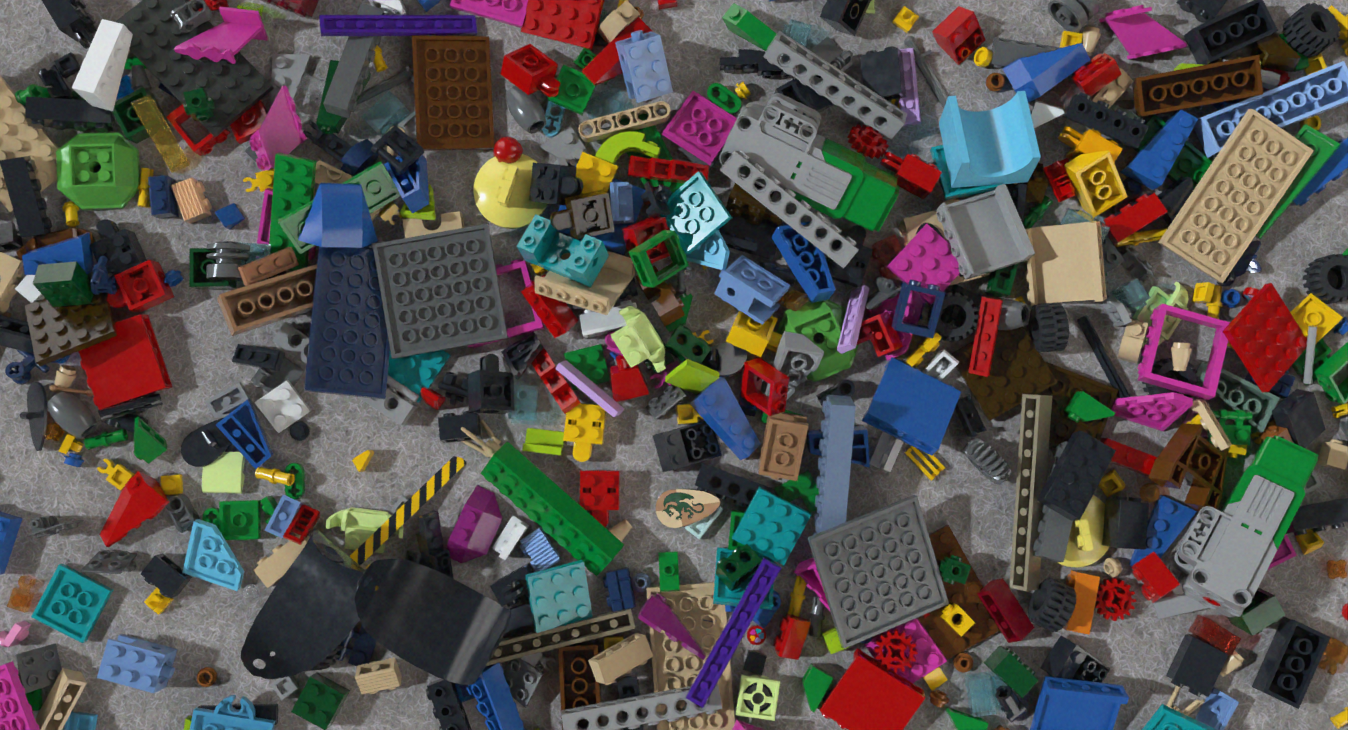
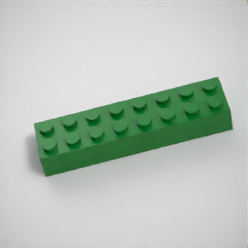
M508 441L491 457L480 473L488 482H491L499 489L500 493L508 497L516 507L520 508L531 520L535 521L544 532L552 536L560 546L570 552L575 559L584 561L587 570L597 576L623 548L624 544Z

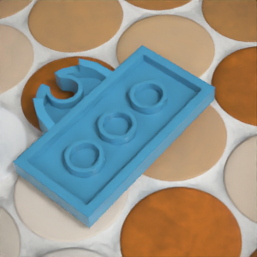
M230 695L224 698L216 706L215 710L196 707L193 710L190 730H274L275 721L257 718L253 703L245 696L240 700L241 709L233 708L232 702L236 699V695Z

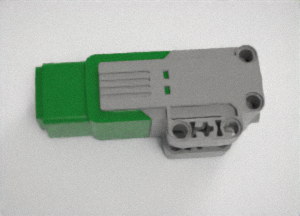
M773 94L765 107L754 102H750L746 106L743 105L720 154L719 159L722 165H724L734 150L738 153L743 151L750 157L748 161L751 164L755 165L758 163L765 169L764 174L770 178L773 175L781 182L779 184L781 188L785 190L788 187L796 194L794 198L799 202L804 200L811 208L832 218L843 217L872 232L873 230L879 232L899 195V185H897L896 176L867 163L861 154L817 134L821 122L820 113L783 94ZM773 100H779V101L781 102V104L778 103V102H772V101H773ZM809 117H814L817 120V123ZM742 166L739 169V173L747 176L750 173V168ZM759 178L756 180L765 185L764 179Z
M1274 436L1273 438L1266 437L1249 467L1235 484L1222 511L1210 506L1203 507L1182 539L1172 559V564L1177 570L1187 574L1182 586L1185 595L1227 617H1240L1244 609L1251 603L1305 497L1304 488L1318 462V454L1279 436ZM1202 514L1210 515L1212 521L1202 517ZM1178 557L1187 562V564L1180 563Z

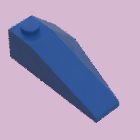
M1079 43L1058 48L1055 51L1019 58L1002 69L1015 93L1017 91H1025L1027 101L1030 103L1090 61V58L1083 44Z

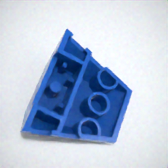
M320 183L312 202V208L308 218L305 220L304 228L298 240L319 247L362 248L378 242L361 184Z

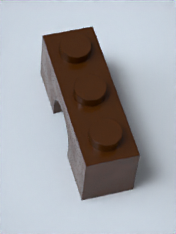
M654 265V266H653V269H654V272L656 273V272H658V269H657L656 266ZM635 276L648 300L655 296H660L659 299L651 304L664 327L685 315L682 310L684 304L679 296L675 298L674 294L676 292L671 283L667 285L663 281L654 288L645 287L642 285L639 276Z

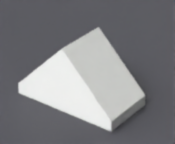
M1036 100L1031 113L1034 128L1064 114L1063 108Z
M941 350L937 352L922 372L941 381L958 365L959 361L946 350Z

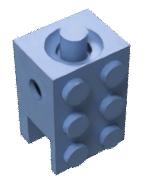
M642 30L632 32L631 38L615 42L629 99L635 98L636 103L673 92L659 34L654 32L643 34Z
M742 255L726 270L720 272L719 277L721 280L714 294L763 325L780 308L781 305L776 302L788 291L790 285Z
M120 634L118 640L108 639L97 678L156 693L167 687L168 680L174 674L175 668L172 666L177 649Z

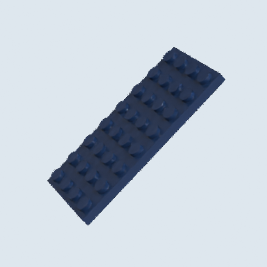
M373 244L362 248L319 247L304 391L384 400L386 399L390 344Z

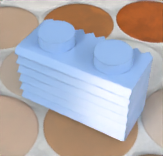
M541 527L520 540V549L525 555L529 554L532 559L530 563L535 571L548 569L562 559Z

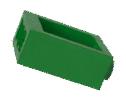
M663 230L629 251L643 286L654 288L689 266L686 254L680 245L679 236L675 231ZM664 241L672 263L655 273L646 251Z
M1348 342L1314 371L1318 379L1317 382L1322 386L1326 398L1341 404H1345L1348 401V377L1338 386L1332 377L1348 363Z

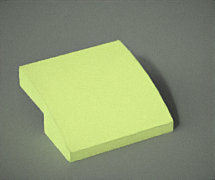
M224 452L211 464L204 466L202 471V492L242 494L245 479L243 474L245 457L240 452Z

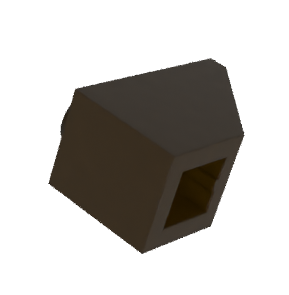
M1276 33L1257 41L1251 53V56L1259 55L1262 67L1288 72L1295 71L1301 58Z
M1039 162L1029 181L1022 183L1027 184L1025 202L1042 203L1047 190L1048 181L1043 170L1044 166Z

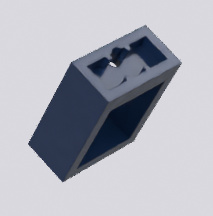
M911 279L909 282L903 281L891 327L897 331L933 338L945 292L940 290L938 285L929 284L927 287L922 286L920 281ZM911 290L936 295L928 327L903 321Z

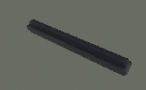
M1084 315L1078 318L1077 322L1111 386L1118 389L1117 397H1131L1089 317Z

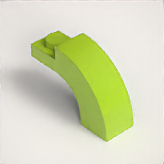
M629 131L616 134L607 139L600 146L595 157L615 165L621 155L632 151L658 158L660 148L652 141L644 142L645 134Z

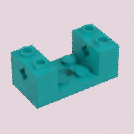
M536 214L516 246L525 261L590 288L609 257L603 241L586 234L582 241L559 233L551 225L549 219ZM565 253H570V254H571L568 259H566V260L561 259V257H562L563 254H565Z

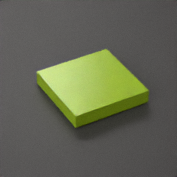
M686 359L665 376V382L697 395L719 379V372Z

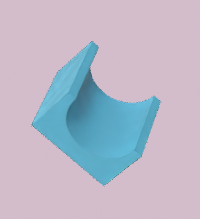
M1017 91L1016 95L1002 106L980 112L963 110L958 106L956 96H948L939 121V127L951 187L1028 182L1041 156L1026 92Z

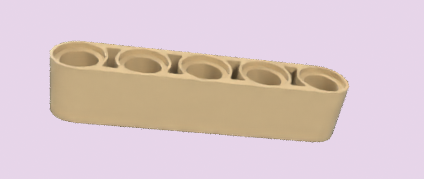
M659 101L590 119L579 125V134L583 141L593 142L622 132L635 131L662 124L670 118V106L664 101ZM665 109L667 113L664 116H660L657 114V111ZM644 113L648 115V119L642 121L638 116ZM623 118H627L630 120V123L623 126L620 124V121ZM605 123H609L611 125V128L609 130H603L601 128L602 125ZM586 128H591L593 130V132L590 135L583 134V131Z

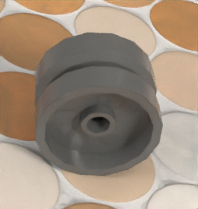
M1051 0L1048 4V10L1052 18L1064 29L1070 32H1079L1087 23V20H1090L1099 11L1098 0Z

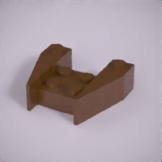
M1182 423L1155 460L1149 479L1161 487L1180 489L1185 477L1192 482L1184 502L1195 511H1200L1206 506L1218 509L1223 494L1228 448L1221 451L1219 447L1216 448L1214 444L1201 437L1202 425Z

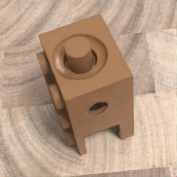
M784 412L773 416L768 415L758 463V474L771 476L774 480H782V478L798 480L808 430L807 416Z

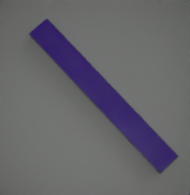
M319 15L321 36H477L478 33L476 15Z
M763 558L688 691L686 699L702 708L705 706L781 570L780 566Z

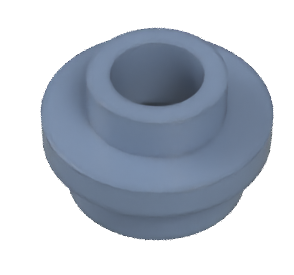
M637 573L632 578V587L637 592H645L651 585L650 577L645 573ZM638 580H644V586H639Z

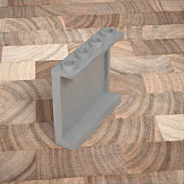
M1006 184L997 186L994 191L945 205L944 202L936 210L937 219L943 225L945 238L951 244V252L956 257L959 263V271L964 275L965 280L1029 260L1035 254Z

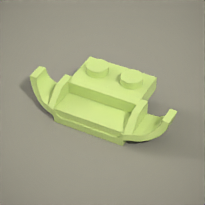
M1179 282L1174 284L1176 286L1174 293L1168 295L1160 288L1152 286L1132 318L1148 323L1149 327L1152 324L1150 316L1153 314L1154 308L1160 304L1188 310V292ZM1165 315L1158 345L1165 340H1169L1182 319ZM1146 336L1143 341V346L1147 344L1148 338Z
M632 306L619 310V314L623 316L627 325L612 333L611 338L630 367L632 368L642 361L649 359L657 373L666 369L663 341L646 314Z
M350 507L331 515L326 520V529L341 527V531H345V548L356 550L392 515L386 511ZM403 525L394 533L402 539ZM385 543L382 544L375 552L383 553L385 550Z

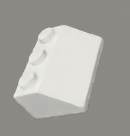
M631 300L620 302L621 306L612 307L608 315L584 310L583 314L579 315L583 337L587 339L625 327L627 325L626 321L619 314V310L627 306L637 308L636 302L632 303Z

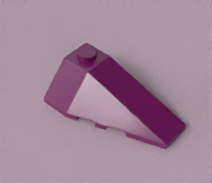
M652 593L639 611L638 618L659 633L664 630L669 639L674 642L681 641V645L685 649L704 660L706 653L666 602L667 599L659 593L656 595Z

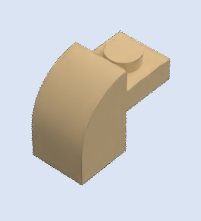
M626 0L606 17L599 26L597 33L609 44L624 28L637 19L640 13Z
M1131 319L1132 322L1126 325L1118 359L1137 364L1148 323Z

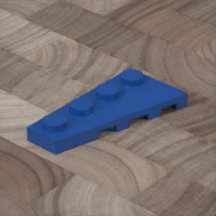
M1159 495L1148 519L1146 550L1135 549L1128 565L1133 566L1152 552H1155L1161 558L1197 511L1163 495Z

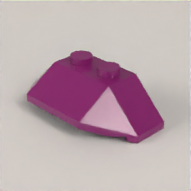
M476 485L465 503L449 538L447 548L449 549L451 559L459 563H465L488 553L503 520L494 492Z

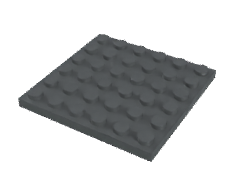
M488 224L373 244L392 359L508 338Z
M916 495L909 496L808 537L839 641L844 649L949 604Z

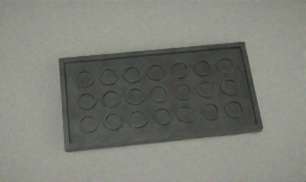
M142 0L115 21L116 23L124 24L133 34L129 50L182 104L186 103L183 92L204 88L208 96L213 99L215 109H212L214 116L206 121L199 122L214 137L218 136L274 89L240 52L234 55L236 63L233 64L226 59H221L219 62H214L207 57L195 60L188 55L174 51L176 46L214 27L209 21H206L188 33L180 32L179 25L170 17V13L175 8L189 2V0Z

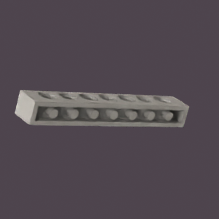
M781 31L776 34L763 57L769 63L783 69L786 74L797 78L803 85L811 87L817 94L825 96L834 105L842 107L850 115L856 116L867 126H871L879 131L881 135L892 139L905 124L906 112Z
M734 150L720 168V171L844 268L858 252V249L855 247L857 243L849 236L845 239L840 235L842 231L834 224L830 227L825 223L826 218L819 212L816 214L811 212V206L804 200L801 202L794 198L796 194L788 187L785 190L779 186L781 182L773 175L770 178L764 174L765 169L758 163L755 165L751 164L748 161L750 157L743 151L738 153ZM742 166L750 168V173L747 176L739 174V169ZM759 178L765 180V186L761 189L756 188L754 185L755 181ZM773 191H779L781 194L777 201L770 199V194ZM789 203L796 205V209L792 213H788L785 210ZM805 215L811 217V221L807 225L801 224V218ZM819 228H825L826 233L824 236H816V231ZM834 240L841 241V245L837 249L831 248Z
M294 321L292 324L284 322L272 341L307 364L310 332L308 334L303 332V327ZM298 336H301L302 342L297 346L295 340ZM389 385L386 388V399L384 400L358 397L399 425H405L417 407L413 404L414 401L405 395L402 397L397 393L396 389ZM394 398L398 401V406L395 409L390 406V402Z
M716 684L703 708L686 699V695L691 686L561 710L563 730H620V728L625 727L636 729L641 724L646 723L648 725L659 724V721L667 720L672 722L682 716L693 718L698 716V713L706 712V714H713L718 709H722L719 685ZM679 700H685V705L682 708H676V703ZM659 704H666L663 712L656 711ZM641 707L647 709L643 716L637 715V710ZM625 711L627 712V717L622 720L618 719V713ZM606 715L608 719L605 723H599L597 721L598 717ZM580 719L588 720V724L585 727L577 725Z

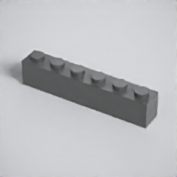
M361 3L357 15H385L384 9ZM382 36L348 37L323 103L327 112L350 118L351 112H355L357 96H360L362 93L363 80L368 77L369 64L374 61L376 45H380Z
M994 37L991 49L993 53L991 64L996 68H1004L1019 58L1055 51L1062 47ZM1087 52L1090 61L1083 66L1090 64L1092 58L1100 53ZM1073 72L1067 78L1073 80L1071 76H1073L1075 73Z
M1067 441L1060 443L1056 447V461L1051 467L1050 474L1067 445ZM1043 505V518L1038 524L1039 536L1033 546L1034 556L1056 563L1064 562L1073 521Z

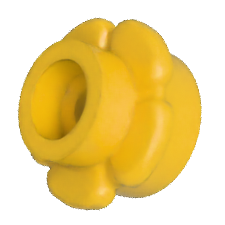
M744 82L736 83L737 88L735 91L739 98L744 97L747 99L751 93Z

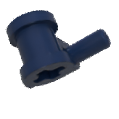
M105 256L99 258L98 263L94 265L92 270L93 276L90 283L91 291L94 295H99L100 293L115 295L117 292V281L115 277H109L105 267L108 258Z
M17 350L25 358L21 362L8 364L5 373L15 383L22 385L29 382L31 379L30 371L35 366L43 373H47L50 367L47 365L40 367L35 361L34 354Z

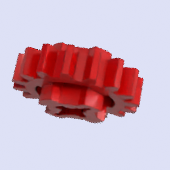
M859 124L856 127L853 126L847 136L849 138L848 143L852 144L851 148H855L857 153L862 152L864 157L869 156L871 159L874 156L877 159L880 156L883 157L889 147L887 145L888 141L883 139L884 136L879 131H874L871 126L866 127L864 124L862 127Z
M1111 578L1110 581L1103 579L1104 584L1099 583L1095 603V608H1099L1097 613L1103 614L1105 619L1110 618L1116 621L1118 617L1124 620V614L1130 616L1131 614L1128 610L1135 609L1131 605L1132 602H1136V599L1131 597L1135 592L1129 590L1131 586L1124 584L1125 581L1121 579L1118 581L1116 578ZM1114 587H1119L1122 591L1117 592V589ZM1105 607H1111L1113 612H1109Z
M895 628L894 633L887 630V635L880 634L882 640L876 639L878 646L874 647V652H877L875 658L876 660L881 659L880 666L886 664L887 671L890 668H894V673H897L898 668H901L902 672H904L905 666L912 667L910 661L916 662V657L914 656L918 654V649H915L917 646L916 641L911 642L912 635L906 637L905 630L901 633H898L897 628ZM884 645L888 649L885 654H883L882 650ZM907 646L909 647L908 656L904 652L907 649ZM892 648H894L895 650L899 648L900 653H898L897 651L892 652Z

